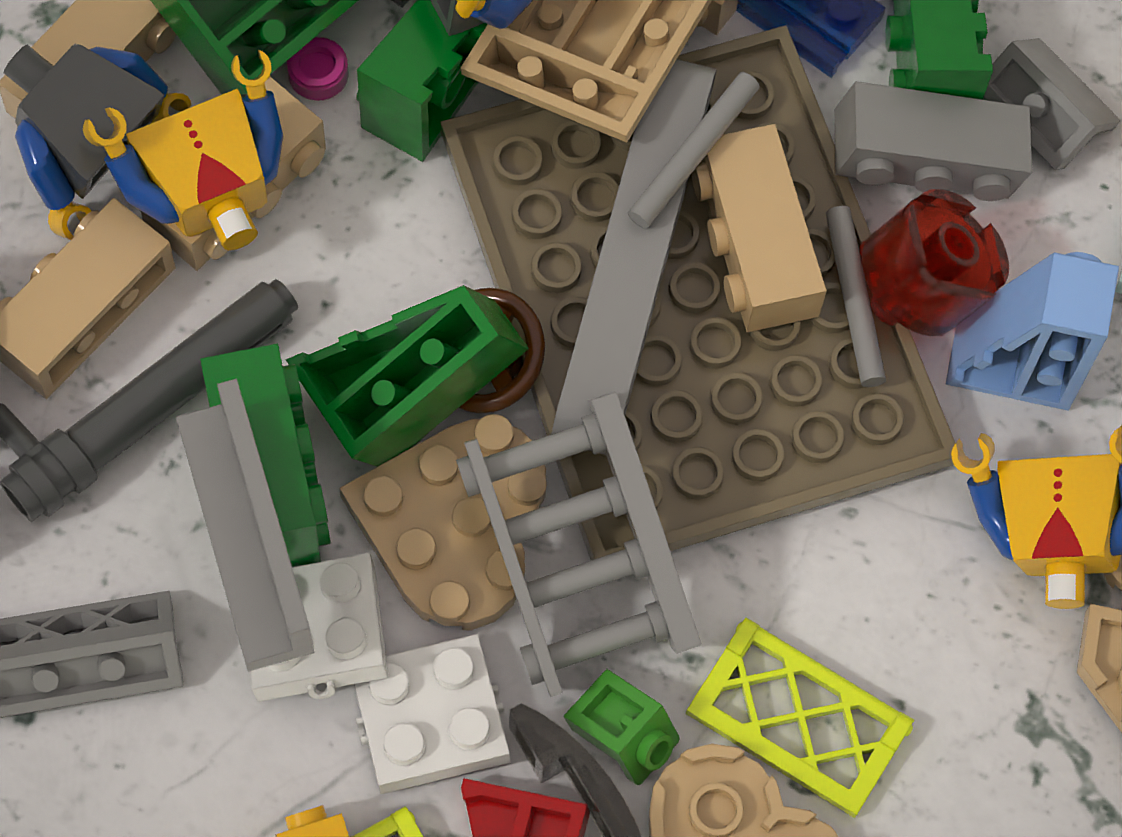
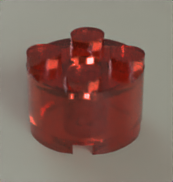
M930 189L910 201L861 243L860 255L862 257L863 272L873 294L871 307L876 316L885 324L897 325L899 323L903 327L921 335L943 336L989 302L997 294L995 292L1006 283L1009 276V260L1004 243L991 223L983 229L977 220L970 215L977 207L966 198L948 190Z

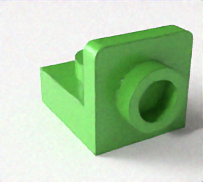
M608 669L599 676L563 716L572 731L615 759L627 779L636 785L642 784L654 770L659 769L667 762L673 748L680 739L663 705Z

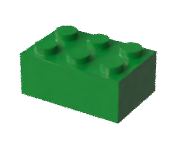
M278 343L200 358L209 407L221 404L217 384L233 379L238 381L292 567L321 562L319 546L329 545L331 541L321 484H318L308 423L305 422L296 365H282Z

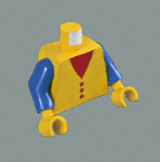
M258 50L263 64V70L255 79L248 80L242 76L238 55L232 61L231 69L234 78L241 84L246 85L248 95L243 97V99L238 88L127 133L128 145H124L122 141L127 127L125 118L114 108H105L107 116L114 124V131L108 139L99 137L90 119L85 120L83 125L85 138L95 146L104 147L108 153L104 161L124 198L131 206L162 224L175 223L185 236L193 237L214 228L222 247L228 251L240 249L250 244L258 235V231L249 213L262 208L268 202L265 185L271 183L277 177L284 137L274 94L272 91H266L265 81L271 73V62L268 56L261 50Z
M1122 425L1110 437L1109 448L1112 454L998 461V472L990 470L988 465L995 452V444L990 436L981 433L978 437L979 446L983 451V459L981 460L969 459L963 451V443L959 438L951 452L952 461L959 471L972 475L968 479L967 485L979 521L1003 557L1014 560L1026 575L1045 576V604L1047 606L1059 609H1073L1084 606L1085 574L1112 573L1116 571L1119 566L1120 556L1122 555Z

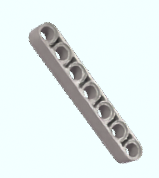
M677 59L635 128L551 434L583 424L581 417L592 414L588 400L611 392H617L624 415H626L689 177L647 229L633 222L628 216V211L705 117L713 90L716 68Z

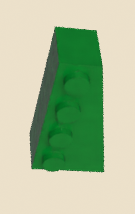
M417 0L357 69L358 92L356 100L359 102L361 128L423 162L442 136L441 121L454 118L479 83L462 75L460 67L488 24L483 23L459 34L449 36L431 1Z
M893 0L894 15L887 16L885 43L887 52H896L897 69L890 70L888 86L983 100L993 73L991 54H983V39H986L988 30L985 13H977L979 0Z

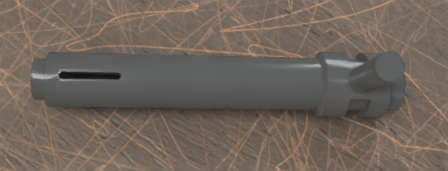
M277 279L269 284L260 282L65 432L57 429L41 442L36 439L5 404L0 403V437L19 457V459L9 465L11 473L0 480V484L7 496L31 522L42 514L50 517L64 506L62 498L73 490L81 493L98 479L97 471L206 388L200 358L260 347L290 324L293 320L292 313L299 308L291 292Z

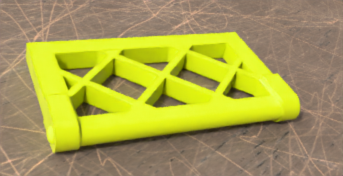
M747 617L737 625L734 636L686 710L688 716L853 818H856L904 737L912 732V724L915 721L903 712L897 711L769 633ZM753 644L781 661L784 668L747 676L743 658ZM737 669L739 678L730 680ZM804 675L838 696L840 703L803 710L795 676ZM786 678L795 712L758 720L749 685ZM742 688L750 722L742 724L713 706L722 691ZM859 709L888 727L880 741L860 745L851 710ZM842 712L851 747L815 755L806 720ZM798 722L806 757L797 758L762 736L761 729ZM872 752L865 764L862 754ZM854 756L859 775L849 790L820 772L817 764Z

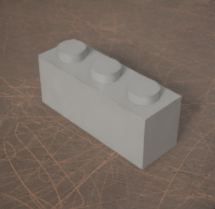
M855 81L834 109L835 175L857 178L859 182L866 185L896 183L915 186L916 189L925 193L955 191L973 194L975 198L983 201H998L1004 198L1009 199L1032 174L1029 106Z

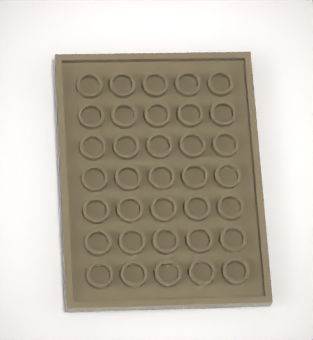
M786 25L681 54L677 58L717 69L707 113L740 72L748 73L759 83L760 88L723 134L771 124L776 125L827 292L819 317L746 332L741 312L732 313L727 303L724 276L729 275L724 255L716 257L710 245L707 222L709 219H713L708 200L699 201L697 199L692 175L689 176L625 415L670 552L954 465L951 457L955 444L954 438L850 181L846 176L835 175V144ZM520 99L441 121V135L495 288L507 290L521 297L533 309L541 323L545 338V356L540 374L531 387V392L548 436L552 433L557 407L634 132L626 143ZM836 206L850 207L886 376V382L875 387H863L860 381L826 217L827 210ZM514 317L511 324L526 344L523 329ZM525 353L521 355L522 363L524 362ZM586 450L556 461L569 498L604 487L602 480L613 477L607 456L598 453L594 455L592 451ZM609 512L578 523L590 560L624 550V542L634 539L626 514L615 517L613 512Z

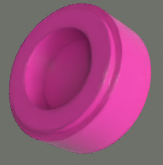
M315 37L287 60L290 85L296 93L306 99L315 101L330 99L339 94L347 83V56L343 48L331 39Z

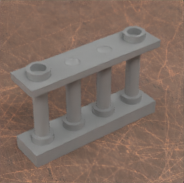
M611 392L588 400L592 414L581 417L583 423L581 425L486 457L482 455L478 440L473 439L464 442L468 456L456 460L468 497L480 493L482 495L532 644L520 647L531 683L535 685L545 681L550 697L563 693L556 674L558 669L655 637L657 643L668 639L671 648L676 653L702 645L617 392ZM592 449L594 455L605 451L613 477L602 480L604 487L504 520L492 482ZM609 512H613L615 517L627 515L634 539L624 542V550L527 583L525 582L513 545ZM634 574L636 580L648 577L655 602L645 605L646 612L550 645L546 644L534 609L535 607Z

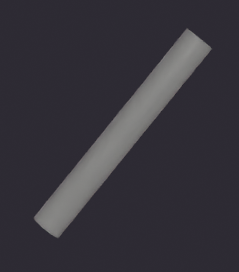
M740 72L628 211V216L633 222L645 229L651 225L758 91L760 85L754 77L746 72Z
M836 206L827 210L826 217L860 381L863 387H875L885 383L886 376L850 207Z

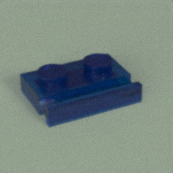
M738 0L736 11L764 31L786 25L798 55L832 78L840 64L854 53L881 22L886 7L876 0Z

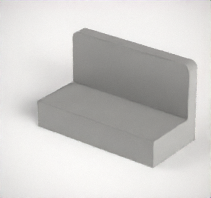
M1038 38L1012 41L992 64L993 73L984 97L988 101L1030 107L1031 145L1055 170L1065 168L1096 133L1111 131L1120 122V119Z

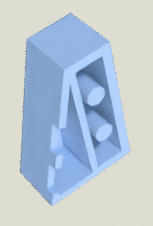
M1054 252L960 315L957 319L945 384L1069 411L1108 337L1119 266L1102 263L1099 258L1088 253L1071 252L1060 254Z

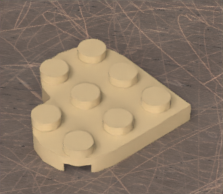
M490 414L481 419H471L450 426L339 488L341 499L405 602L427 622H429V619H432L444 626H462V630L470 631L494 623L516 601V595L482 495L480 493L468 497L456 462L457 459L468 456L464 442L473 439L478 440L483 457L532 441L521 429L512 426L507 418L498 414ZM545 465L492 482L504 520L540 508L546 497ZM522 543L513 545L523 576H525V551Z
M708 744L687 749L681 753L680 758L665 767L652 789L648 815L649 837L839 836L830 825L815 818L817 814L814 812L783 806L778 784L772 775L769 777L759 763L744 755L745 751L738 747Z

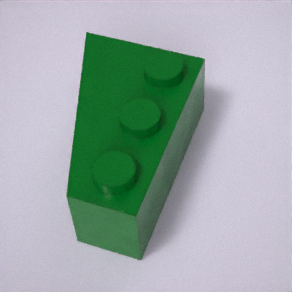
M151 0L221 94L237 88L240 94H247L246 85L238 82L232 73L231 64L236 55H238L242 76L249 80L257 78L263 70L258 50L263 51L271 62V75L359 1Z
M462 285L391 315L392 320L364 332L352 331L338 337L339 342L311 354L302 352L285 360L289 365H296L299 381L350 457L378 467L413 447L529 349L495 300Z

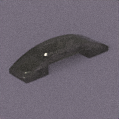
M522 703L510 709L509 729L541 783L565 771L581 801L588 805L590 816L602 837H642L634 817L611 778L575 738L543 714Z

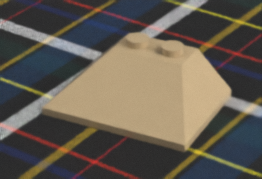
M533 0L508 28L498 29L491 25L486 26L460 67L461 74L627 143L712 0Z

